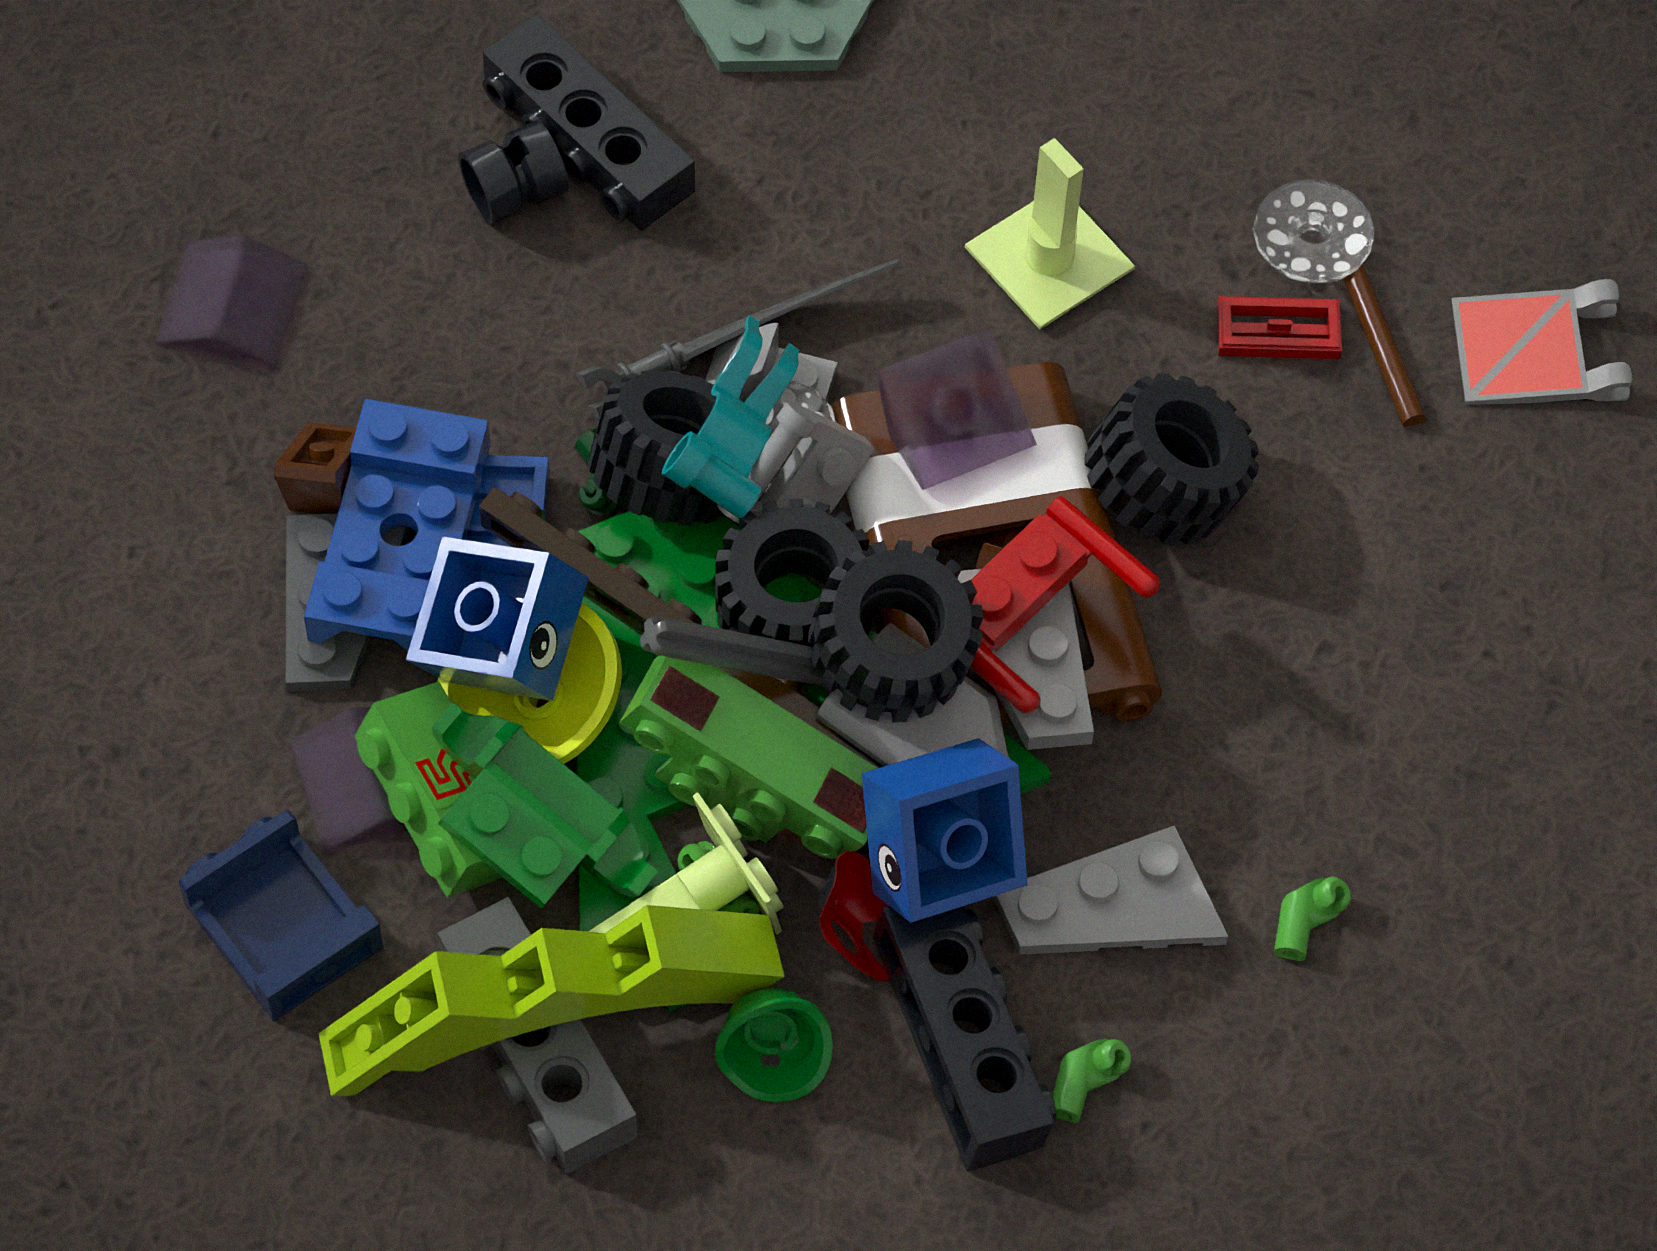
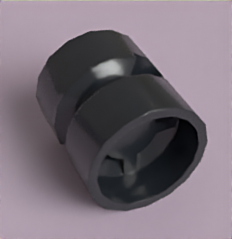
M538 120L506 133L503 145L501 146L489 140L458 154L460 172L466 189L483 219L489 225L523 211L525 200L530 201L534 205H539L569 190L567 172L557 146L547 129Z

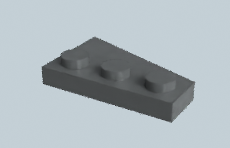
M338 513L286 515L287 692L352 689L371 638L368 635L342 631L321 643L311 642L307 639L304 613L319 561L325 562ZM407 526L392 527L384 533L382 539L389 545L403 546L411 528Z

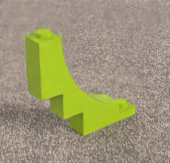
M646 905L606 933L541 928L501 956L435 951L318 1034L331 1096H351L358 1094L392 1070L422 1072L474 1049L548 1026L587 1017L648 1007L700 1003L734 1004L746 993L760 988H768L785 976L769 915Z

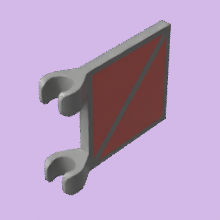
M1602 279L1574 289L1452 298L1451 303L1465 405L1539 403L1580 399L1624 401L1629 399V386H1631L1633 379L1631 368L1625 362L1609 363L1586 371L1578 317L1612 318L1616 316V303H1618L1620 297L1616 282L1612 279Z

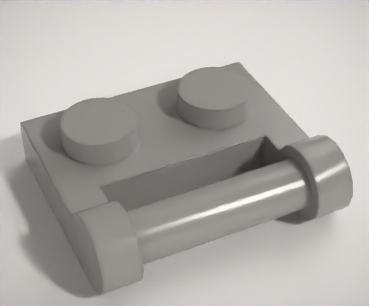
M787 400L776 417L780 422L765 444L748 476L751 481L761 487L758 499L800 437L803 438L761 500L758 501L757 499L750 511L758 517L762 515L763 504L776 501L778 508L789 507V499H803V507L814 508L817 501L830 505L831 514L875 448L866 437L795 402ZM717 504L718 509L722 513L739 523V519Z

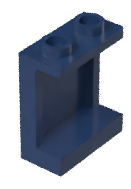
M289 810L283 811L274 818L265 817L254 822L245 830L239 841L219 854L209 853L202 856L189 867L186 875L179 880L186 908L273 1022L384 948L379 922L365 904L359 908L355 906L302 838L297 820Z

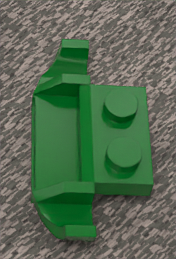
M454 702L450 704L433 724L432 734L439 745L458 765L475 778L442 817L438 825L539 908H543L578 864L608 887L629 897L639 896L659 872L648 863L642 852L638 833L624 809L614 806L532 739L525 732L522 725L497 716L475 715L463 711Z

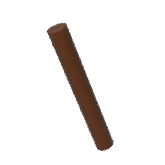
M1353 265L1350 267L1351 271L1349 273L1342 274L1341 276L1402 426L1407 427L1424 423L1426 416L1363 265Z

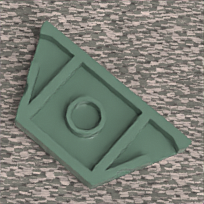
M677 0L685 13L687 23L695 35L699 36L706 45V52L719 72L838 70L849 50L852 38L855 34L859 33L868 17V10L874 1Z

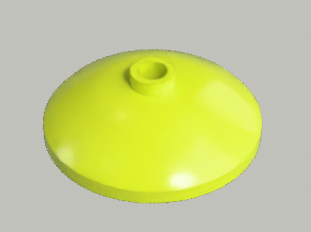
M581 603L553 701L549 700L544 706L537 708L539 698L447 683L438 678L437 682H440L451 703L454 702L463 711L475 715L497 716L522 725L525 732L532 739L565 764L586 749L607 724L619 696L622 665L618 645L612 632L596 612L586 604Z

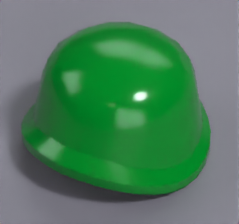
M760 988L746 993L731 1007L715 1042V1059L726 1077L741 1091L753 1098L770 1102H786L798 1099L814 1090L824 1079L829 1069L833 1050L831 1027L824 1013L816 1005L800 998L794 992L781 988ZM763 1055H778L781 1058L779 1066H762L760 1059Z

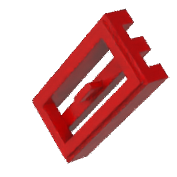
M1218 296V356L1308 359L1341 358L1340 299ZM1231 315L1327 318V325L1292 324V320L1269 319L1268 323L1231 322Z

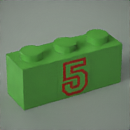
M436 682L374 702L354 737L357 741L362 761L367 767L374 770L386 791L393 815L398 821L405 824L417 845L424 869L430 876L436 878L446 898L498 880L502 876L438 825L442 817L475 778L445 752L432 734L433 724L451 704L440 682Z

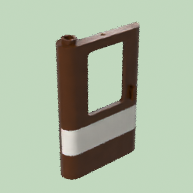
M1037 362L856 393L834 402L825 413L828 419L866 437L875 448L846 490L855 529L864 530L870 539L869 546L871 543L885 541L887 549L894 550L898 540L913 541L912 551L923 554L926 545L932 547L939 541L1027 526L1039 514L1043 516L1051 502L1059 496H1064L1116 540L1107 509L1098 500L1101 493L1099 490L1091 488L1087 478L1091 472V469L1085 466V453L1088 451V446L1065 370L1058 363ZM1091 555L1087 559L1088 564L1069 582L1093 665L1089 670L1084 671L1090 708L1100 706L1101 712L1110 716L1116 715V718L1120 721L1137 720L1148 715L1153 710V705L1162 696L1161 687L1131 588L1097 558ZM892 608L877 609L882 629L891 623L925 648H930L929 639L924 628L911 615ZM994 688L985 689L997 698L1001 723H1012Z

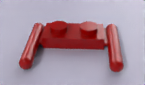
M1064 496L1054 499L1043 516L1039 514L971 579L977 590L972 605H982L984 619L978 629L983 632L981 644L970 668L1023 714H1030L1039 707L1041 702L1040 694L992 651H998L1088 564L1087 559L1091 555L1097 558L1143 598L1154 596L1161 585L1160 579L1156 574Z

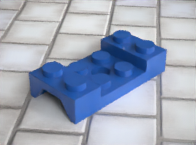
M365 398L350 449L352 465L325 562L319 561L304 613L308 641L321 643L345 631L394 640L404 649L409 650L442 537L466 540L490 450L488 420ZM395 526H407L417 533L415 539L404 546H392L382 539L384 533Z

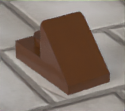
M308 422L274 464V478L290 511L310 514H334L339 512L352 465L350 449L356 427Z

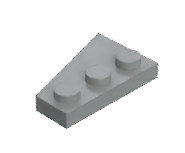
M981 569L961 571L958 580L961 583L971 580ZM1068 583L998 651H992L1040 694L1041 702L1039 707L1030 714H1023L995 690L1027 750L1092 744L1094 729Z

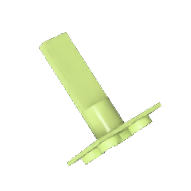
M1055 138L1042 145L1039 149L1034 201L965 244L967 251L1039 330L1135 269V265L1079 206L1084 169Z
M696 793L693 795V799L705 830L716 845V848L588 932L606 933L646 905L717 911L747 891L750 897L759 905L761 913L769 915L772 929L777 935L782 932L776 912L784 908L776 894L778 889L758 858L755 857L748 863L744 861L743 858L748 853L739 840L742 836L722 805L719 804L710 810L700 794Z

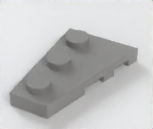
M1175 825L1027 878V886L993 896L1018 954L1099 951V948L1142 946V949L1167 948L1168 945L1194 943H1203V946L1226 945L1228 940L1227 932Z

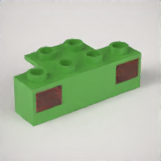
M658 656L654 659L619 724L632 731L636 741L646 749L658 754H669L672 756L657 769L654 777L669 785L668 789L675 798L685 804L696 807L693 795L699 793L710 810L721 804L740 832L741 838L748 841L761 840L766 843L784 828H787L801 837L802 844L809 851L828 859H837L844 851L856 852L865 845L868 836L862 773L878 769L876 766L717 666Z

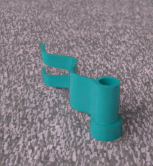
M748 315L744 324L745 333L743 339L712 387L711 395L716 398V402L698 435L690 431L678 442L662 469V474L680 487L687 488L689 485L738 519L743 518L750 511L760 495L761 487L751 481L748 476L770 437L772 428L766 424V420L797 371L799 364L798 354L800 351L789 343L773 369L745 402H741L739 397L742 388L762 348L759 321Z

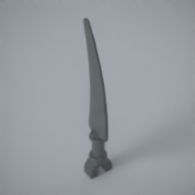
M900 259L883 263L818 287L750 316L758 320L759 325L818 298L901 263ZM747 317L683 345L677 341H672L668 344L664 342L660 344V351L627 366L622 362L616 365V372L612 369L594 366L575 374L580 386L588 388L598 381H603L607 386L608 392V388L614 382H621L623 376L631 373L641 375V372L646 370L680 372L687 368L690 359L744 333V324ZM604 400L589 405L591 412L598 420Z

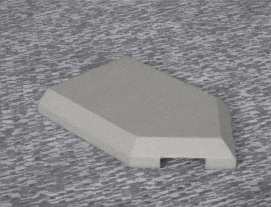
M891 623L885 626L873 641L883 650L898 655H913L927 650V648ZM966 676L962 684L958 686L954 696L945 705L938 701L933 713L922 718L918 716L915 709H912L907 722L892 723L891 712H882L879 721L865 718L866 707L856 703L853 710L850 711L839 704L843 693L838 688L826 698L815 717L882 766H888L977 738L1009 758L997 698Z

